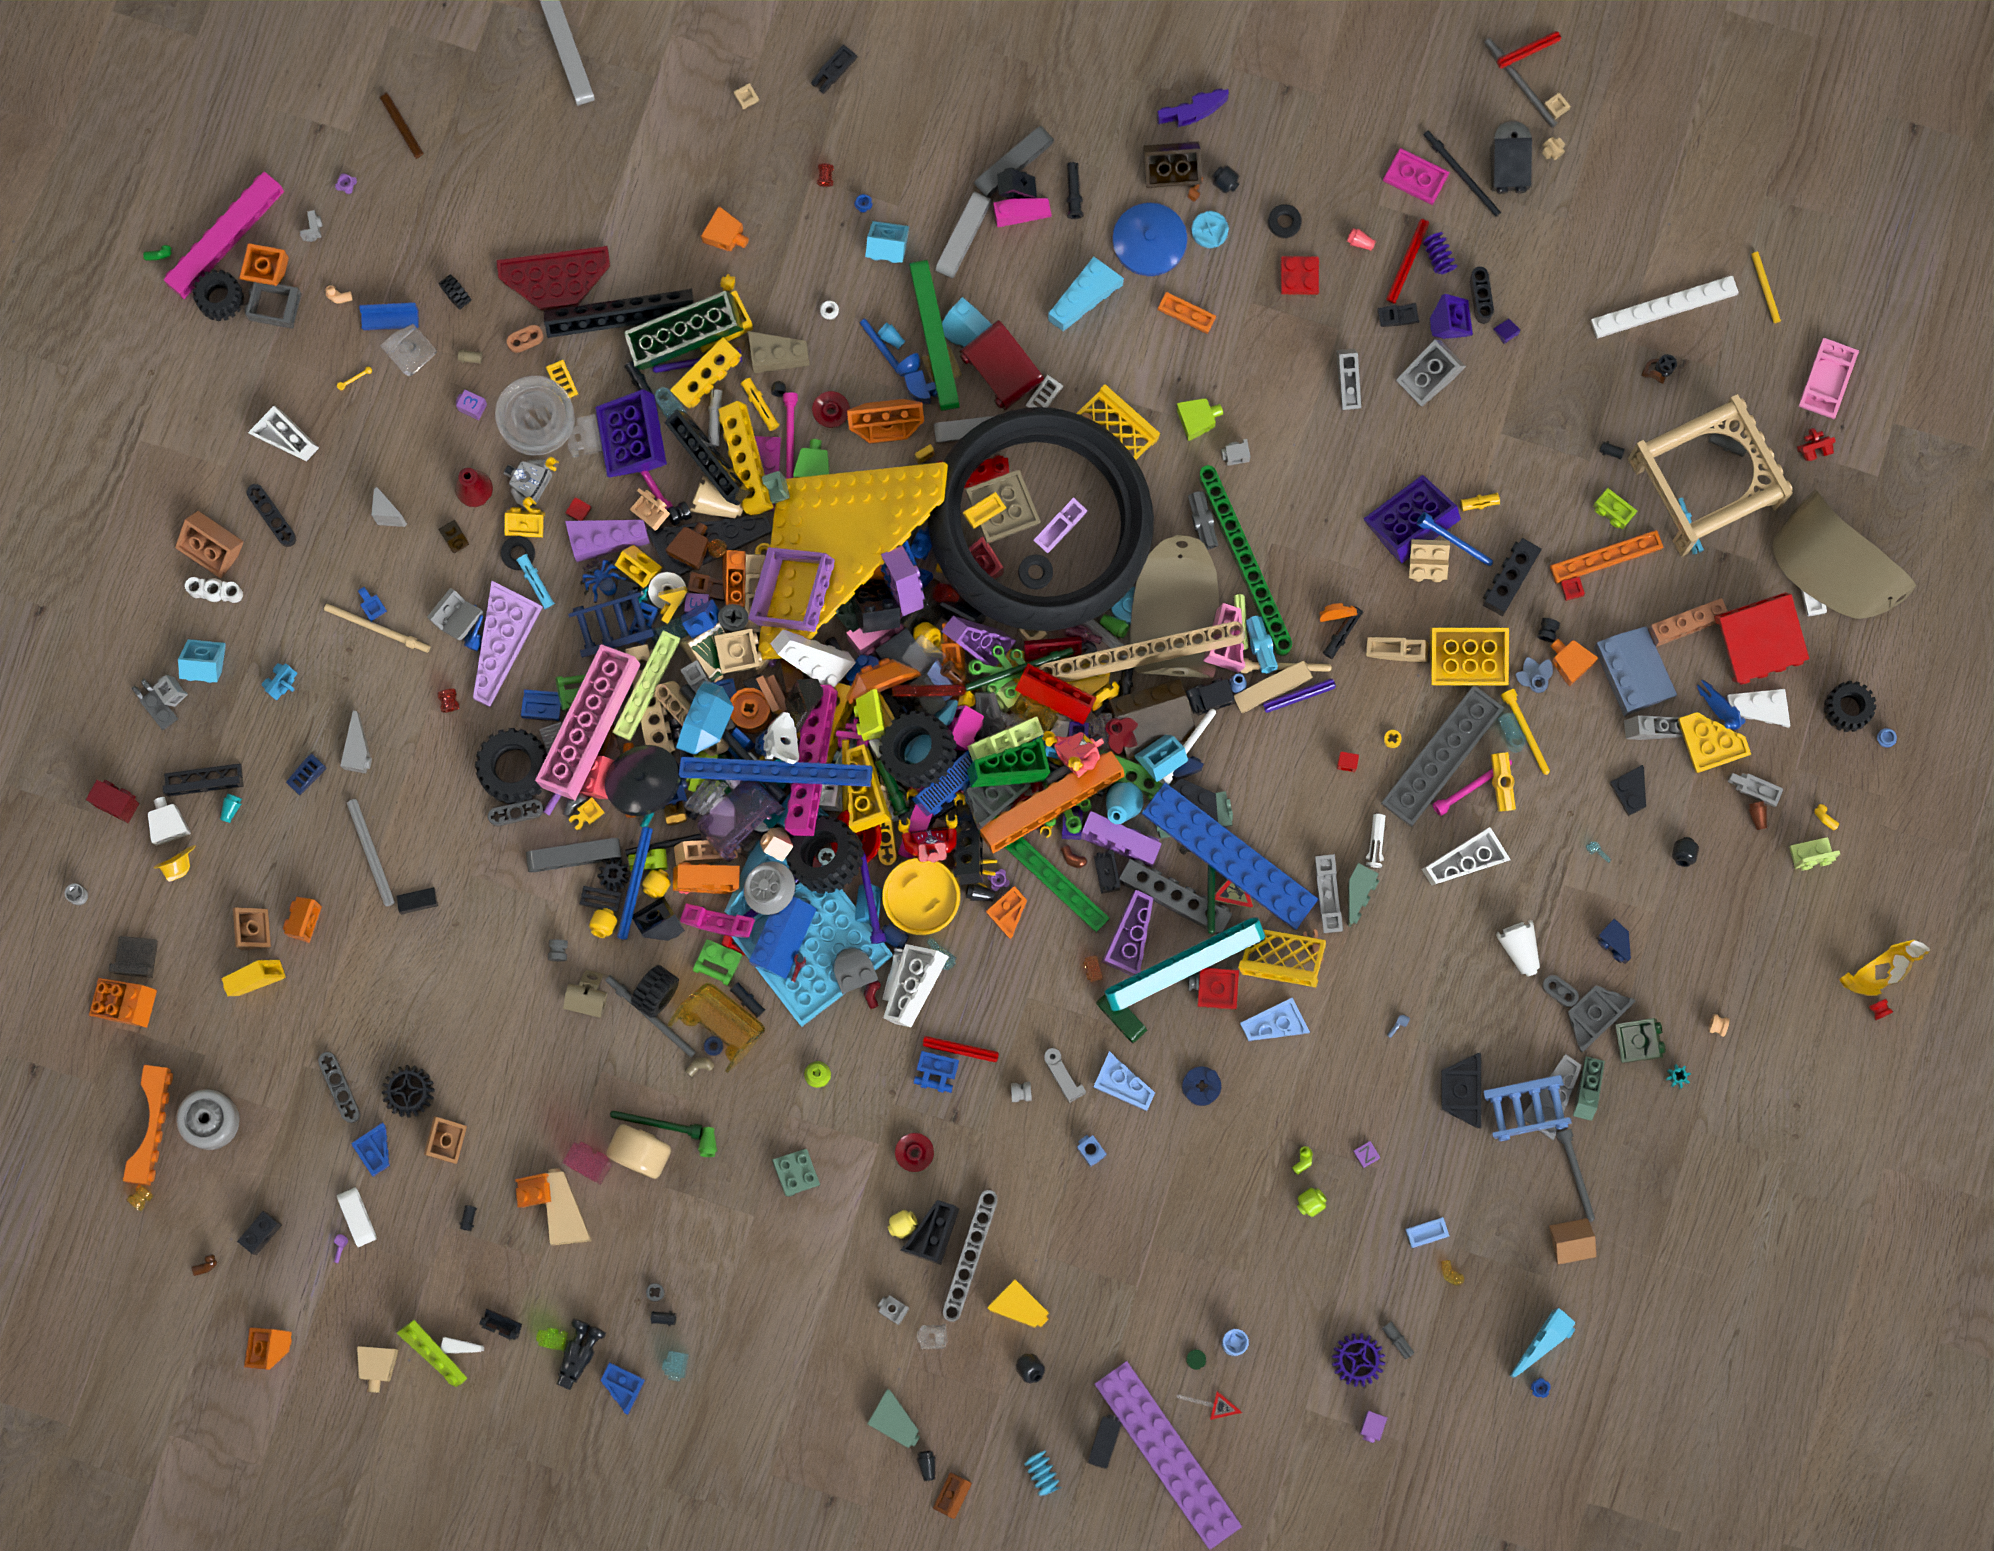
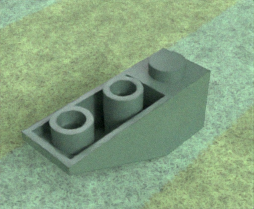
M1360 863L1357 864L1348 881L1349 927L1353 923L1357 924L1362 915L1359 913V910L1362 906L1366 907L1371 898L1368 896L1371 889L1375 890L1380 881L1376 879L1379 873Z
M1585 1057L1573 1116L1592 1121L1598 1108L1605 1061Z

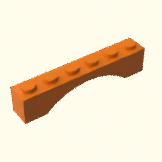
M144 1065L141 1086L149 1103V1126L141 1146L126 1161L124 1182L151 1186V1181L153 1182L155 1179L156 1171L153 1169L155 1162L159 1158L157 1147L163 1135L160 1130L162 1123L166 1119L164 1108L165 1104L169 1102L168 1086L172 1084L173 1074L168 1068Z

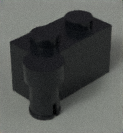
M1219 678L1213 680L1210 685L1200 684L1193 687V689L1185 691L1193 711L1192 713L1199 716L1207 713L1210 709L1218 710L1233 705L1235 699L1228 679L1223 680Z

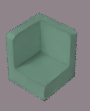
M780 471L762 477L763 484L768 488L773 504L790 498L786 478Z

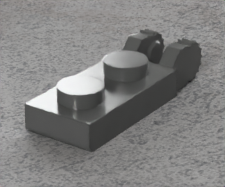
M144 678L141 682L148 689L149 693L143 696L136 686H133L132 690L159 727L165 730L178 718L170 707L162 702L156 691Z

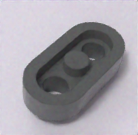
M1551 975L1543 981L1542 987L1544 992L1561 1005L1572 1007L1578 1002L1579 994L1577 990L1558 976ZM1549 983H1554L1555 989H1550ZM1566 994H1569L1571 996L1570 1001H1567L1565 999Z

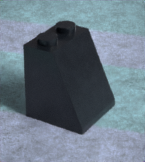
M1532 137L1494 139L1490 146L1492 191H1497V194H1506L1508 191L1525 193L1527 192L1526 190L1530 189L1532 179Z
M907 628L875 650L879 661L885 658L894 659L920 672L921 676L897 685L903 694L907 692L909 694L912 693L932 668V664Z

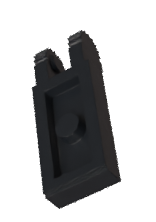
M843 44L819 70L811 85L817 86L825 77L828 80L821 86L820 92H827L831 85L858 58L857 55Z

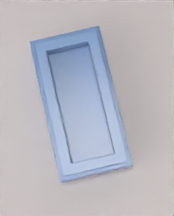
M1443 1217L1405 1229L1411 1248L1449 1237Z

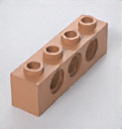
M1720 598L1652 624L1648 631L1657 647L1715 625L1714 616L1727 612V608L1723 599Z

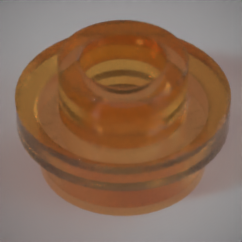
M714 539L708 545L709 554L715 558L721 557L727 550L726 543L720 539Z

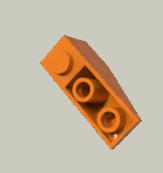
M726 550L723 555L722 565L725 605L736 604L745 607V551Z

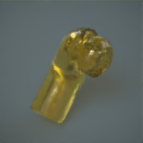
M1450 1260L1441 1261L1444 1279L1452 1285H1461L1465 1280L1463 1274H1458L1452 1270Z

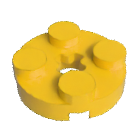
M1116 681L1112 682V687L1108 684L1093 695L1097 698L1092 707L1093 711L1100 708L1106 698L1111 700L1118 695L1120 686Z

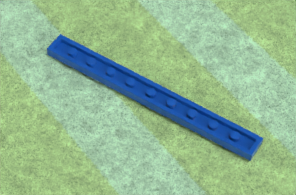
M681 757L679 776L680 778L871 787L873 768L868 765L803 762L791 764L781 761Z

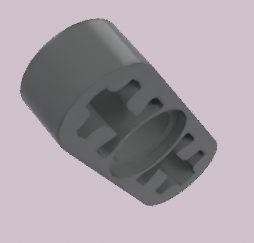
M536 799L496 807L489 811L488 820L494 826L540 817L543 814L544 807ZM533 804L540 807V809H537V813L526 811L528 815L525 816L523 806H526V809H531ZM519 808L521 815L518 818L511 817L512 809ZM504 810H507L509 820H506L505 816L500 817L498 822L492 819L496 812L499 815H505Z

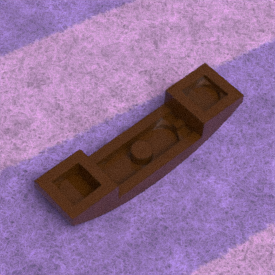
M691 572L687 591L694 594H708L712 599L725 601L723 580Z

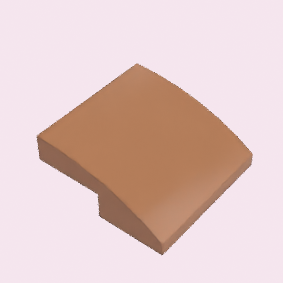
M762 675L756 679L773 713L781 714L782 712L794 711L778 677L772 675L766 678Z

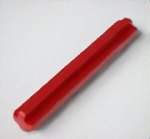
M1555 31L1498 58L1496 63L1499 68H1504L1559 42L1561 35L1558 31Z
M925 1036L922 1043L927 1048L990 1062H997L999 1053L996 1051Z

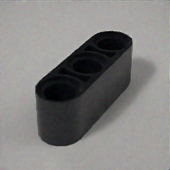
M1479 266L1472 271L1470 287L1475 318L1479 323L1486 324L1493 316L1494 305L1488 270ZM1475 275H1481L1483 280H1477ZM1482 292L1486 297L1481 298L1477 293ZM1486 310L1489 313V315L1484 316L1480 313V311Z

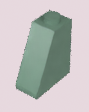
M887 1389L868 1425L907 1448H910L911 1445L915 1447L920 1438L917 1435L919 1430L893 1393Z

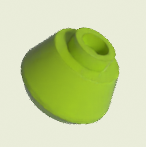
M815 1061L806 1067L804 1077L810 1086L820 1088L829 1082L831 1071L825 1063Z

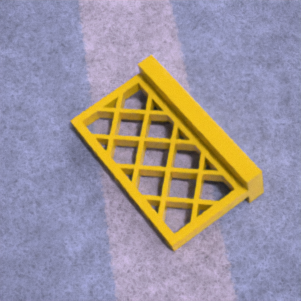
M1106 384L1076 413L1079 415L1092 413L1093 421H1095V413H1105V421L1095 422L1099 425H1106L1108 431L1109 425H1119V433L1112 434L1119 438L1122 443V438H1133V446L1125 447L1128 450H1133L1135 460L1151 445L1153 446L1160 436V432ZM1099 399L1104 403L1105 409H1094V403ZM1108 413H1115L1118 416V421H1108ZM1122 426H1130L1132 434H1122ZM1136 438H1143L1148 443L1144 446H1136Z
M1263 929L1265 940L1257 945L1253 944L1254 947L1251 945L1245 948L1243 959L1240 960L1238 967L1242 975L1317 987V976L1326 940ZM1275 938H1281L1284 943L1274 948L1270 941ZM1294 941H1300L1303 946L1292 951L1289 944ZM1268 943L1272 950L1262 955L1259 948ZM1313 944L1320 945L1319 951L1312 955L1307 949ZM1287 946L1291 953L1281 959L1277 952ZM1256 950L1261 956L1255 961L1248 960L1249 954ZM1306 950L1309 957L1300 962L1296 955ZM1276 954L1279 961L1274 964H1268L1265 959ZM1294 957L1298 964L1292 968L1286 967L1284 962ZM1312 960L1315 964L1314 970H1305L1303 965Z

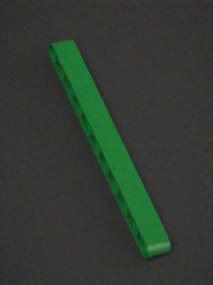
M1210 465L1204 466L1200 470L1199 475L1202 489L1258 615L1262 617L1267 635L1271 636L1274 651L1279 656H1286L1292 648L1291 637L1217 471ZM1210 473L1213 477L1205 479L1203 474ZM1218 490L1220 495L1213 496L1210 491ZM1223 506L1226 507L1228 511L1226 513H1221L1218 511V508ZM1232 523L1235 529L1228 530L1225 525ZM1240 540L1243 543V545L1241 547L1234 546L1233 541ZM1247 557L1250 559V563L1243 564L1240 559ZM1255 574L1258 577V579L1256 581L1249 580L1248 575ZM1257 591H1263L1265 593V597L1259 598L1256 596L1255 593ZM1270 608L1273 614L1266 615L1263 609ZM1278 625L1281 630L1273 632L1271 626ZM1280 642L1287 643L1288 648L1281 649L1278 646V644Z

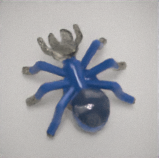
M598 557L595 558L597 563L592 561V566L587 564L586 567L588 569L582 567L585 572L594 573V575L583 574V580L580 581L581 585L585 583L586 590L583 593L584 595H587L589 592V585L596 583L592 587L594 603H597L598 600L597 587L607 596L616 593L617 586L611 578L612 576L618 580L628 581L627 578L621 577L615 572L608 574L611 569L620 570L612 564L613 560H603L602 568L599 570L600 560ZM586 578H592V579H593V580H590V581H587V582H586Z

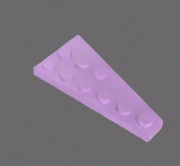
M491 581L473 694L474 700L488 707H491L543 608V606L494 581Z

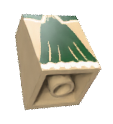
M717 623L714 628L693 639L687 635L679 642V645L692 662L697 660L708 681H713L714 683L724 677L721 673L714 636L726 634L720 623Z

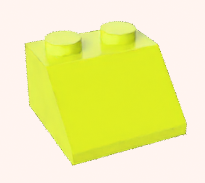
M873 689L857 698V705L854 706L855 717H859L860 724H856L858 735H862L863 741L878 739L886 734L884 731L885 725L881 700L877 689Z

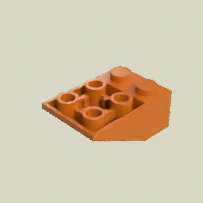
M98 978L89 1016L147 1028L157 990L144 985Z

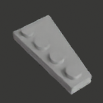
M1566 1054L1549 1076H1562L1564 1085L1560 1086L1559 1095L1563 1113L1582 1066ZM1548 1089L1540 1090L1539 1096L1545 1122L1557 1120L1551 1091H1548ZM1533 1101L1523 1113L1524 1120L1530 1125L1537 1124ZM1552 1127L1538 1131L1553 1141L1557 1128Z

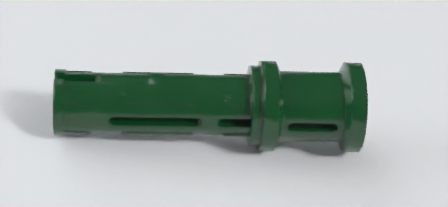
M880 759L876 760L875 763L888 792L887 799L891 802L894 809V816L909 811L910 808L906 806L903 798L904 793L902 790H899L895 778L885 770L884 764L881 763Z

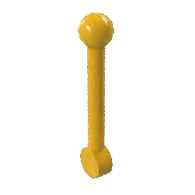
M366 367L364 371L344 383L339 382L337 388L344 390L345 386L365 374H370L372 368Z

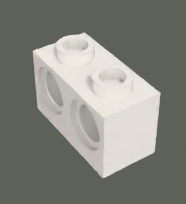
M822 784L819 807L823 810L842 812V785Z

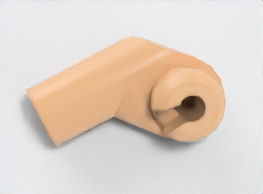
M332 285L327 286L325 289L327 298L334 303L339 304L353 300L351 291L340 293Z

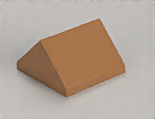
M233 908L236 947L241 951L271 947L268 909Z
M434 1116L424 1155L429 1158L457 1164L467 1126Z
M1587 1218L1549 1226L1557 1265L1596 1257L1595 1235Z

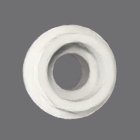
M833 301L824 302L820 307L821 315L825 319H834L839 313L838 305ZM828 308L833 309V312L827 313L826 310Z

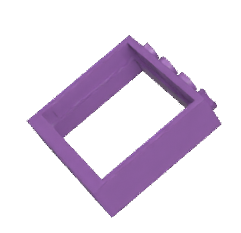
M768 547L748 619L760 626L815 632L835 560L826 553ZM782 560L819 564L804 621L767 617Z

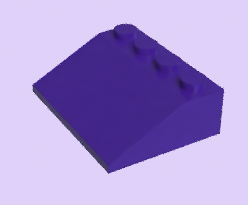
M642 389L595 407L607 477L650 471L667 465L654 394Z
M1422 475L1363 519L1388 551L1400 563H1403L1410 558L1411 539L1434 540L1440 536L1431 529H1423L1417 525V520L1422 513L1426 512L1431 515L1434 522L1445 530H1448L1460 521L1461 517L1457 505Z

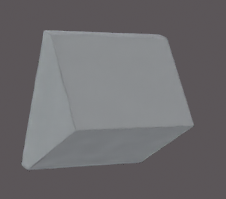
M376 487L373 494L371 515L377 525L405 527L407 523L400 512Z

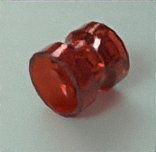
M938 583L933 589V597L937 602H957L960 596L951 584Z
M446 689L437 693L438 699L442 701L440 705L442 713L460 709L459 702L455 699L457 696L456 689Z

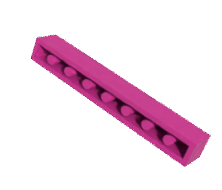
M266 172L258 175L254 179L253 184L241 193V197L229 206L228 211L218 217L216 224L211 229L205 231L203 238L192 245L190 252L179 259L178 265L173 270L171 269L167 272L164 279L166 285L182 299H185L195 288V282L199 283L198 278L206 276L205 272H210L283 194L284 190L281 185Z

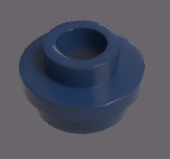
M711 1036L704 1042V1050L711 1056L719 1055L723 1050V1042L720 1038ZM712 1043L717 1044V1048L715 1050H712L710 1048V1045Z

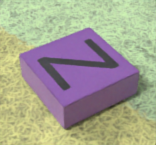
M1371 1141L1353 1151L1363 1168L1380 1159Z

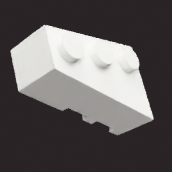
M275 406L248 432L304 461H307L319 449L281 409Z

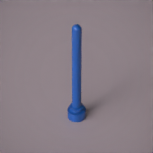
M1424 512L1418 518L1417 525L1419 527L1433 530L1487 566L1493 564L1492 559L1436 524L1428 513Z

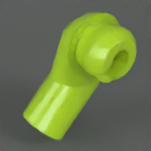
M1303 1146L1300 1149V1162L1292 1167L1296 1175L1312 1164L1313 1153L1308 1146Z

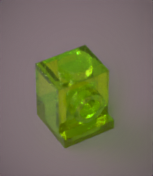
M548 1327L547 1331L538 1330L536 1341L539 1342L538 1346L564 1351L568 1332L562 1330L561 1334H559L558 1329Z

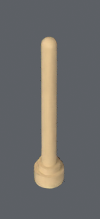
M1243 658L1245 668L1240 673L1261 670L1258 662H1252L1249 658ZM1277 663V670H1285L1298 663ZM1306 663L1310 671L1329 672L1332 669L1330 664Z

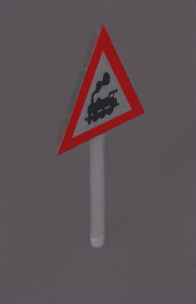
M1218 1391L1216 1392L1214 1403L1177 1395L1178 1399L1213 1407L1210 1420L1242 1413Z

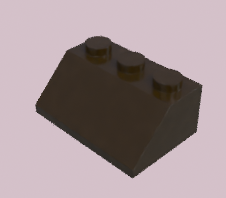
M1199 141L1143 146L1146 188L1202 184Z

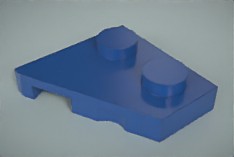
M381 1123L351 1143L373 1177L390 1166L386 1125L384 1123Z
M609 1362L600 1381L623 1409V1412L629 1415L645 1379Z

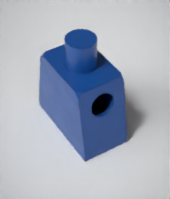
M713 599L681 615L682 624L693 639L716 626L720 610Z

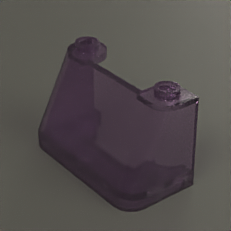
M740 781V784L707 815H703L698 820L697 828L719 855L730 862L736 857L733 852L734 849L740 848L738 844L765 818L770 820L772 813H776L779 816L785 808L760 781Z

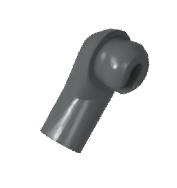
M579 793L576 800L568 798L563 815L567 817L573 816L575 806L583 805L588 800L587 796Z

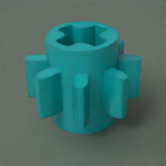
M1675 1064L1674 1071L1672 1069L1667 1070L1670 1076L1666 1080L1671 1081V1087L1678 1085L1679 1089H1682L1683 1082L1685 1084L1690 1083L1687 1080V1076L1691 1075V1073L1685 1071L1686 1066L1678 1068V1065ZM1680 1073L1681 1079L1677 1081L1675 1074Z

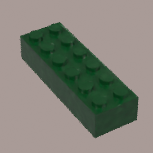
M723 291L624 331L635 367L645 370L720 340L722 337L725 338L740 332L744 328L733 295Z

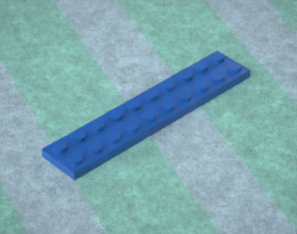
M1163 783L1141 813L1294 930L1299 927L1318 900L1317 897L1167 783Z

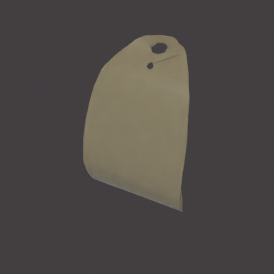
M1815 489L1793 511L1794 513L1788 518L1773 540L1774 556L1787 578L1820 603L1852 618H1869L1887 612L1902 603L1916 587L1912 578L1899 565L1844 522Z
M1175 535L1162 540L1149 553L1141 574L1137 579L1134 592L1130 644L1211 627L1213 625L1216 610L1219 607L1217 572L1212 558L1202 541L1191 536ZM1185 541L1188 543V546L1179 547L1176 543ZM1196 639V640L1194 641V643L1199 644V643H1201L1203 640H1202V639ZM1178 643L1175 647L1181 648L1184 644ZM1159 647L1156 651L1162 652L1165 648ZM1141 651L1138 653V656H1144L1146 652ZM1205 652L1137 666L1134 669L1137 673L1213 678L1216 665L1204 662Z

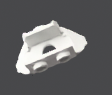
M782 712L768 727V733L763 737L765 741L763 748L766 751L765 760H773L775 756L787 763L794 764L799 760L796 727L794 726L793 719L790 717V713ZM780 738H785V744L781 742Z

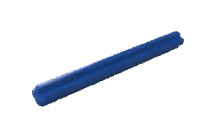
M644 826L641 831L617 934L619 939L626 940L628 938L653 831L650 827Z

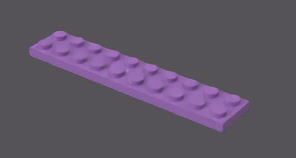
M1127 1361L1095 1383L1101 1395L1115 1415L1119 1417L1126 1431L1209 1550L1242 1527Z

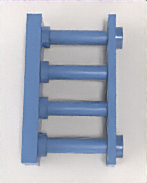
M1558 1075L1485 1090V1099L1493 1103L1499 1132L1492 1133L1494 1139L1505 1141L1509 1140L1510 1136L1552 1127L1564 1129L1568 1127V1124H1572L1570 1117L1564 1118L1559 1089L1560 1086L1564 1085L1562 1076ZM1548 1089V1091H1551L1557 1120L1545 1122L1539 1096L1540 1090ZM1529 1093L1532 1096L1537 1124L1525 1125L1520 1101L1521 1094ZM1510 1097L1512 1099L1518 1128L1506 1130L1501 1107L1502 1098Z

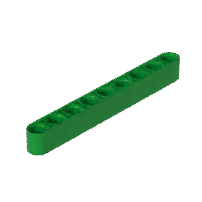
M928 259L909 263L941 412L960 408Z

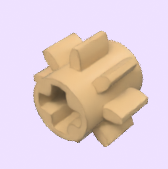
M1551 137L1542 145L1544 147L1542 154L1547 160L1549 158L1556 160L1564 154L1563 148L1565 143L1561 138L1555 139Z

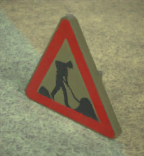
M1228 879L1215 893V901L1250 909L1254 906L1251 897Z

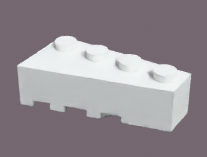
M784 629L771 642L772 647L779 656L821 685H831L833 688L856 663L847 651L838 650L830 645L820 644L816 640L806 639L804 636Z
M1489 827L1422 868V871L1430 884L1435 885L1511 859Z
M905 944L884 1019L897 1025L912 1027L949 956L937 950Z

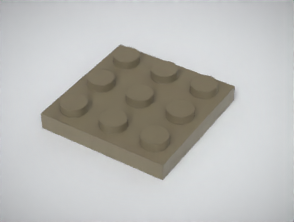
M1020 470L965 490L971 507L994 492L997 493L1006 507L1004 511L979 526L986 544L1041 523Z

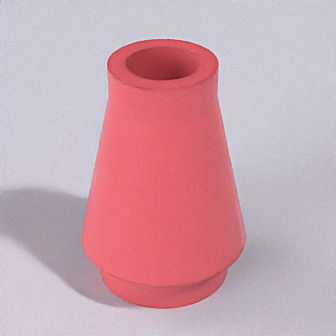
M1353 228L1347 238V242L1351 246L1370 251L1376 242L1359 228Z

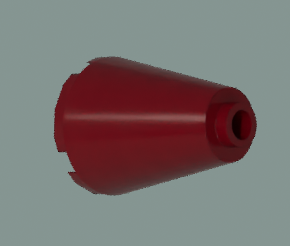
M464 468L460 471L456 481V496L468 507L482 506L492 496V481L482 471Z

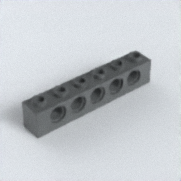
M1138 859L1134 861L1129 860L1119 878L1121 884L1152 897L1156 903L1207 929V917L1205 916L1207 896H1198L1195 894L1196 891L1188 886L1183 888L1178 885L1179 882L1177 880L1161 876L1162 873L1157 869L1152 868L1150 870L1144 867L1145 864ZM1145 874L1148 879L1146 882H1139L1137 876ZM1162 883L1165 889L1160 892L1156 891L1154 885ZM1179 892L1182 898L1175 901L1171 898V894ZM1195 901L1199 907L1196 910H1192L1188 907V903ZM1221 904L1220 906L1215 905L1214 934L1216 935L1225 930L1232 917L1230 909Z

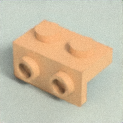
M638 488L637 492L641 494V497L631 507L630 511L656 531L670 515L665 509L667 505L659 498L655 501V496L650 491L646 490L644 492Z

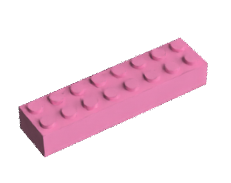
M602 644L600 645L535 780L543 789L576 800L641 665L634 656Z

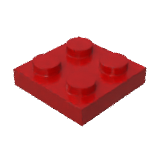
M1281 256V294L1318 295L1319 257Z
M1215 968L1201 970L1197 1007L1236 1010L1239 970Z

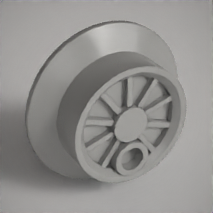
M773 861L756 866L749 873L744 884V896L747 904L754 911L764 915L775 914L783 910L791 902L795 892V879L792 872L785 865Z

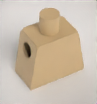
M358 1346L359 1379L369 1380L367 1392L379 1393L380 1382L391 1380L398 1350Z

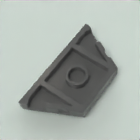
M1025 783L972 788L970 786L965 791V796L977 829L981 830L1030 788V785Z
M1595 985L1574 1005L1567 1014L1580 1052H1584L1635 1003V999L1619 995V993L1608 991Z

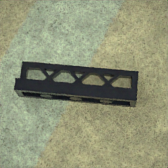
M242 764L164 773L165 786H163V794L171 797L244 787ZM237 769L238 776H225L230 770ZM211 772H217L221 775L218 779H206ZM197 774L201 777L200 781L187 782L192 775ZM179 777L183 780L180 784L170 785V778Z

